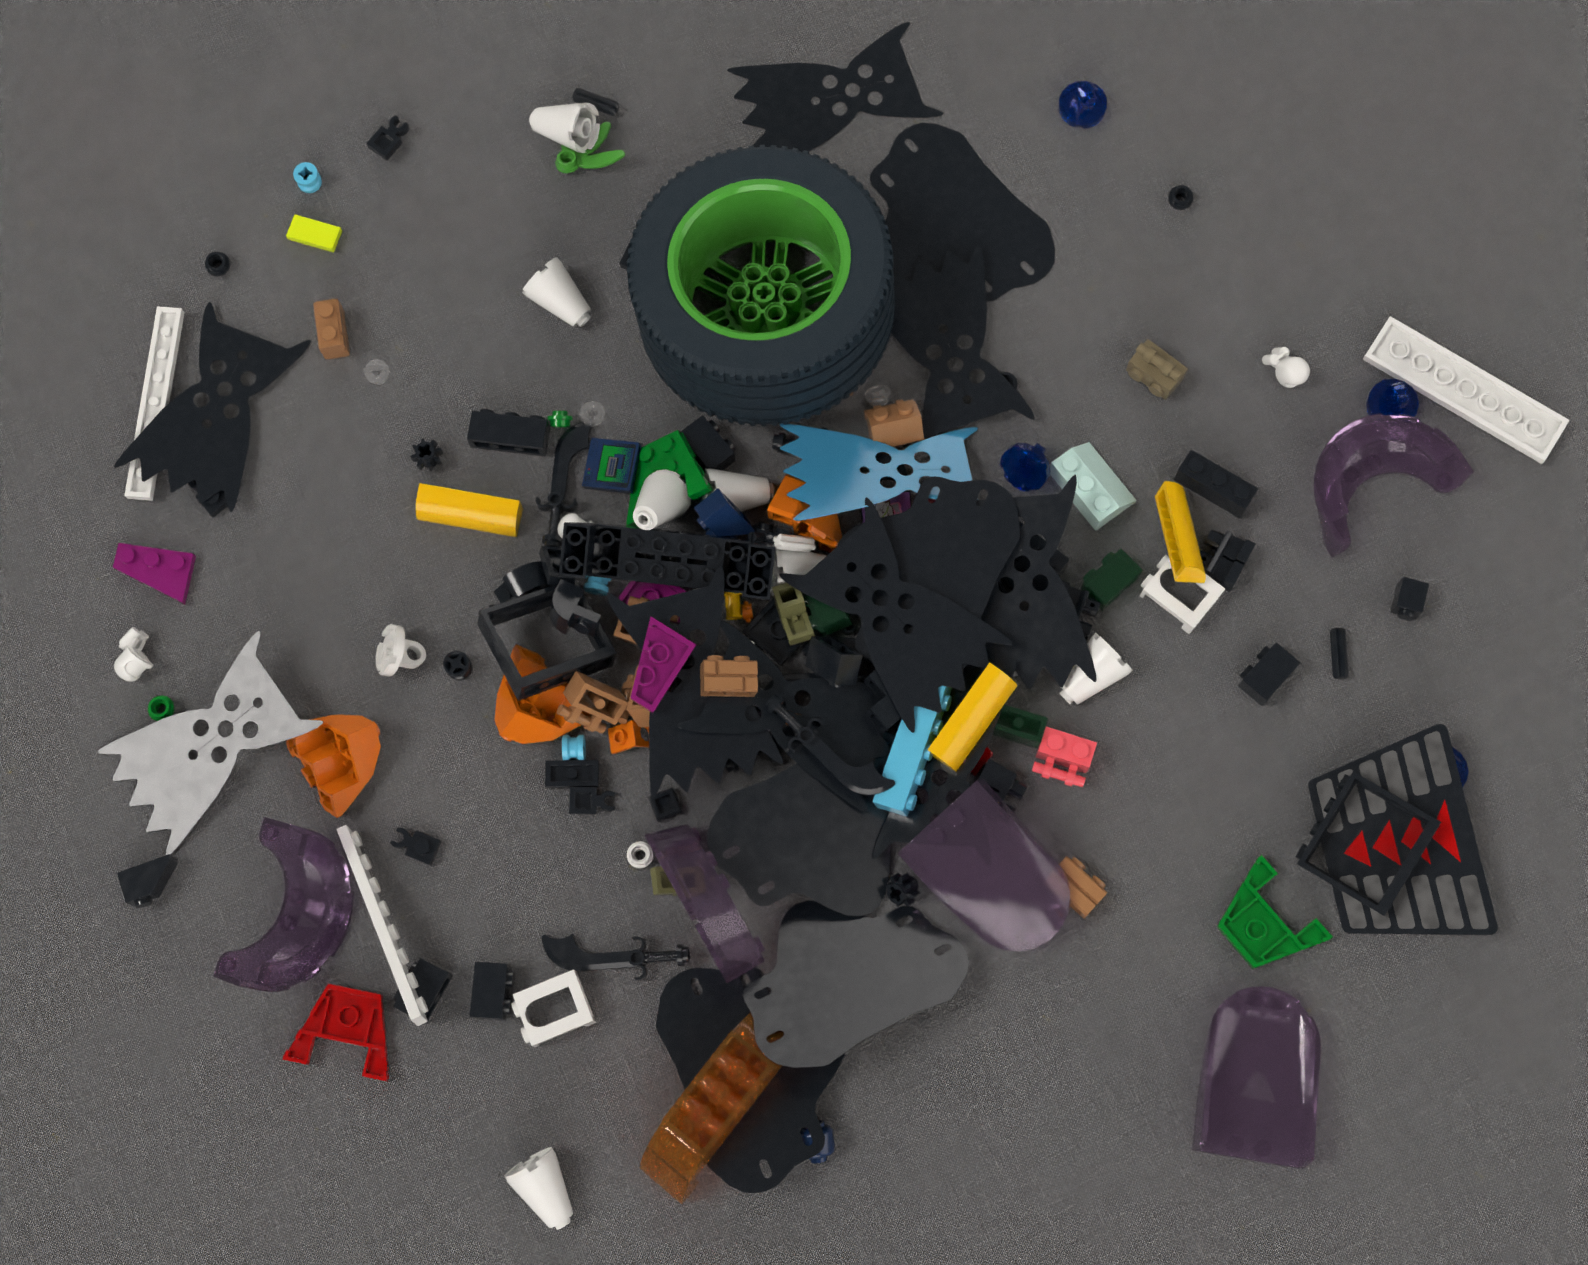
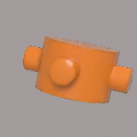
M744 601L741 605L742 617L746 622H750L753 619L752 605L748 601Z

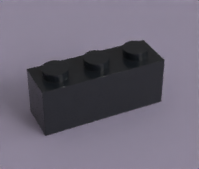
M480 409V411H472L467 441L471 448L546 457L551 428L548 420L539 415L522 417L514 412L497 414L489 409Z
M1190 450L1173 479L1239 519L1259 489L1193 450Z

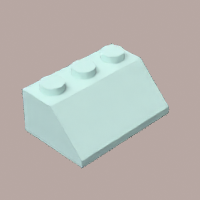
M1090 442L1069 449L1051 462L1049 474L1061 489L1064 488L1073 475H1076L1077 485L1073 504L1095 531L1137 501Z

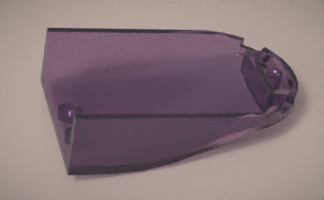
M984 779L976 780L898 853L926 886L955 915L983 940L997 948L1008 951H1026L1037 948L1048 942L1059 932L1069 914L1070 885L1062 866Z
M1249 987L1239 990L1228 997L1214 1013L1209 1025L1199 1081L1193 1151L1304 1169L1314 1161L1321 1041L1313 1017H1310L1300 1005L1301 1002L1290 994L1271 987Z

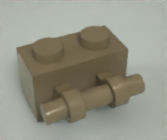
M1147 339L1144 344L1141 343L1137 347L1136 353L1128 362L1126 371L1133 380L1141 381L1148 386L1153 395L1167 400L1185 378L1188 368Z

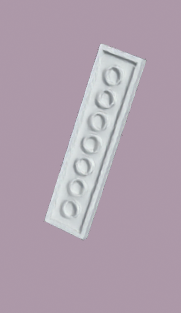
M1391 316L1363 358L1369 364L1540 464L1546 460L1569 422V419Z

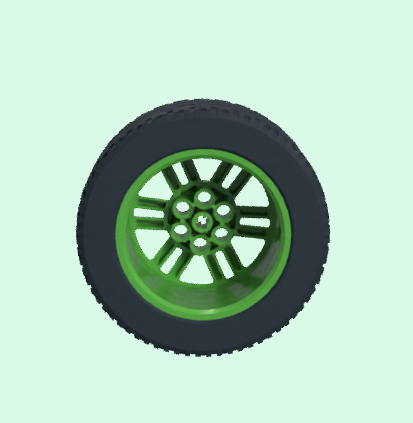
M751 145L744 149L737 147L738 150L732 151L728 149L722 154L718 152L715 153L716 156L710 157L709 155L703 161H696L692 167L690 165L687 166L685 171L678 172L674 179L670 178L666 186L663 185L660 188V192L653 195L652 202L649 201L647 203L646 210H643L641 213V219L637 220L636 229L633 230V238L630 239V248L628 249L627 278L629 294L646 353L660 378L664 380L665 384L676 395L679 394L680 399L687 401L692 407L696 406L700 412L704 411L711 417L715 415L719 420L726 419L730 423L736 421L740 425L748 423L750 426H755L756 424H761V426H767V424L778 426V423L786 425L790 421H795L796 423L800 422L802 418L809 419L811 415H820L821 411H828L833 405L837 406L843 398L846 400L852 392H856L859 384L863 385L865 379L871 376L872 369H876L878 366V362L882 359L883 352L886 350L890 339L895 313L892 243L885 218L875 199L870 196L867 189L864 190L861 182H857L853 175L849 176L848 171L844 168L840 169L838 164H831L829 159H821L817 154H809V151L804 150L801 152L798 148L788 149L787 146L777 148L776 145H771V147H765V145L754 147V145ZM776 243L773 265L765 267V244ZM753 244L752 263L745 265L742 272L719 259L734 249ZM788 244L810 251L818 256L820 261L790 275V271L786 266ZM709 271L731 285L726 286L705 276L704 273ZM833 274V278L816 284L814 286L805 288ZM695 288L725 302L726 305L703 315L692 304ZM826 299L815 312L806 308L809 305ZM749 316H755L754 319H746ZM773 317H781L779 320H772Z

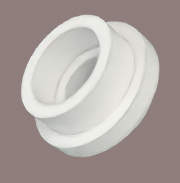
M635 842L627 850V860L635 868L647 867L651 864L654 857L651 846L646 842ZM644 851V859H636V853Z

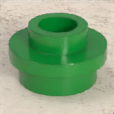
M552 411V416H547V420L550 421V427L565 428L570 427V421H573V416H568V411Z
M156 696L148 704V714L155 721L172 716L175 711L173 701L167 696ZM165 705V711L163 713H159V707Z

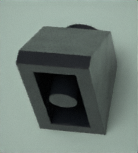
M168 854L118 872L117 875L125 903L136 906V908L152 904L153 899L161 896L178 864L177 859Z

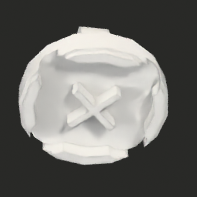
M390 624L382 632V636L385 637L384 642H379L376 652L377 671H380V675L390 677L395 674L398 667L414 669L425 661L426 651L424 647L416 641L405 639L403 627ZM407 649H411L416 653L417 660H412L408 657Z

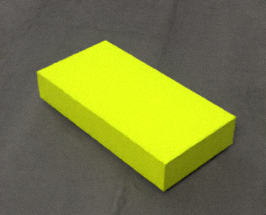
M294 214L286 237L288 240L334 253L342 234V229L338 226Z

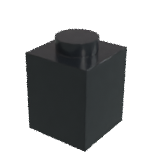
M1403 577L1396 585L1390 613L1397 614V617L1403 620H1416L1423 613L1429 583Z

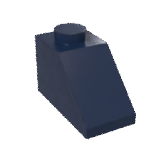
M719 488L694 507L700 516L697 519L698 523L705 531L710 529L716 536L745 535L755 532L748 518Z

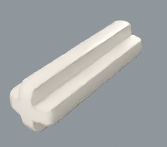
M779 534L773 538L774 546L780 550L811 552V550L816 548L814 544L815 539L812 537Z

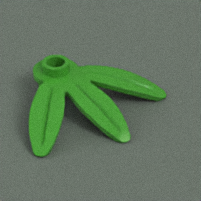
M604 122L600 125L598 139L592 149L585 150L586 153H579L561 145L562 151L557 155L555 161L557 170L562 173H572L579 167L587 169L602 168L622 159L625 156L623 150L592 154L606 139L611 123Z

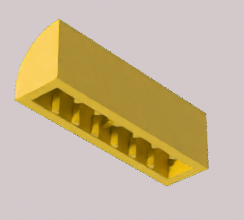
M1164 481L1155 495V500L1175 582L1204 583L1206 574L1185 490L1182 485L1176 482Z
M419 483L416 498L417 520L517 537L523 507L519 500Z
M989 662L927 750L935 759L956 772L1018 685L1007 674Z

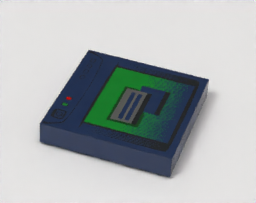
M591 438L582 487L584 489L632 494L642 445L639 442Z

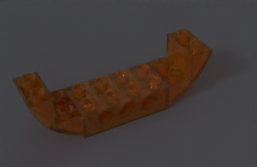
M751 1012L734 1030H731L664 1116L643 1154L640 1169L681 1204L685 1202L699 1184V1181L696 1179L697 1175L782 1067V1065L769 1060L759 1049L755 1041L754 1019ZM777 1031L766 1038L767 1042L772 1043L782 1038L784 1032Z

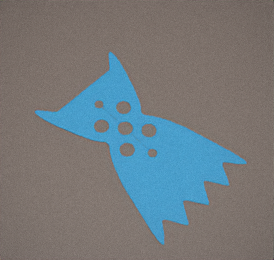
M779 424L784 429L799 436L797 440L780 447L781 450L802 459L799 463L783 470L784 473L806 482L801 487L787 493V496L810 505V507L793 519L795 521L868 507L865 505L866 497L874 505L894 498L905 490H912L917 493L921 486L919 479L923 476L943 477L959 482L972 481L964 440L977 431V427L950 431L914 443L904 450H897L887 444L853 434L794 424ZM879 452H886L891 456V461L882 464L876 460L875 456ZM915 453H927L930 456L929 462H917L914 458ZM901 464L910 465L913 468V473L908 476L898 473L897 467ZM948 466L951 471L944 473L941 471V467ZM861 467H867L869 469V473L863 474L860 472L859 469ZM886 476L892 477L896 481V485L893 488H885L880 484V479ZM933 487L928 498L936 500L940 492L939 487Z

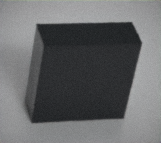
M673 787L657 793L654 798L652 796L648 797L657 822L682 814Z

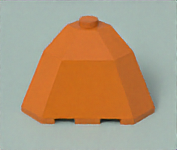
M786 474L767 509L768 518L793 526L795 534L814 538L818 542L819 550L831 553L838 546V542L842 538L838 514L801 521L793 520L810 505L787 496V493L801 487L806 482Z
M517 644L514 646L510 657L521 677L547 668L544 663L545 659L538 653ZM504 675L497 693L494 720L499 735L510 742L516 741L521 744L553 741L581 726V724L576 722L572 724L565 721L563 716L557 714V709L561 704L566 707L572 706L563 694L568 683L518 701ZM582 711V712H581L582 714H584V715H586V716L591 715V714H589V713H587V712H585V711Z
M335 714L309 719L321 720L323 724L306 734L286 740L287 748L292 757L296 756L304 765L301 772L310 787H317L320 797L319 801L324 810L336 818L341 817L372 778L381 748L378 725L361 715Z

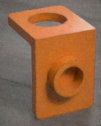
M634 720L608 729L612 754H617L634 747L649 748V739L645 741L641 737L640 731L642 727H639Z

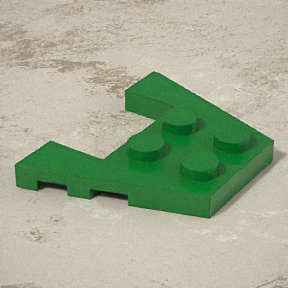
M679 430L641 447L633 493L630 494L627 525L637 526L633 520V512L645 479L657 470L667 469L679 474L681 480L686 479L688 497L693 500L713 491L711 484L704 477L705 473L702 467L697 464L694 458L696 456L684 433Z
M1262 855L1254 862L1216 926L1252 969L1328 941L1333 937L1317 918L1313 919L1296 935L1291 932L1257 892L1278 874Z

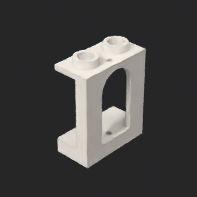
M1165 555L1156 566L1159 568V571L1155 576L1149 574L1141 584V587L1144 589L1140 597L1143 598L1145 595L1150 597L1183 623L1181 628L1190 634L1219 599L1225 588L1206 574L1205 582L1196 584L1208 594L1194 611L1190 610L1161 586L1160 577L1166 570L1172 569L1169 556Z
M574 969L513 994L515 1001L511 1003L516 1018L521 1017L524 1027L520 1028L525 1043L530 1042L533 1047H538L540 1043L581 1026H589L596 1023L578 973ZM569 987L578 1012L542 1027L532 1026L526 1012L529 1004Z

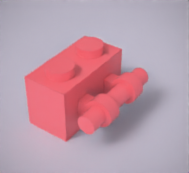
M1046 726L1035 756L1045 760V764L1034 761L1032 771L1041 774L1043 778L1049 779L1051 777L1064 781L1065 785L1071 787L1076 785L1083 788L1086 777L1076 775V772L1087 773L1097 742ZM1055 763L1067 767L1068 772L1058 768H1054L1053 764Z

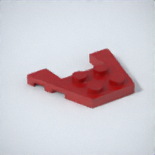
M328 984L311 1010L306 1023L295 1036L296 1039L291 1047L283 1055L282 1060L309 1065L316 1037L368 1047L362 1076L388 1082L389 1073L383 995Z

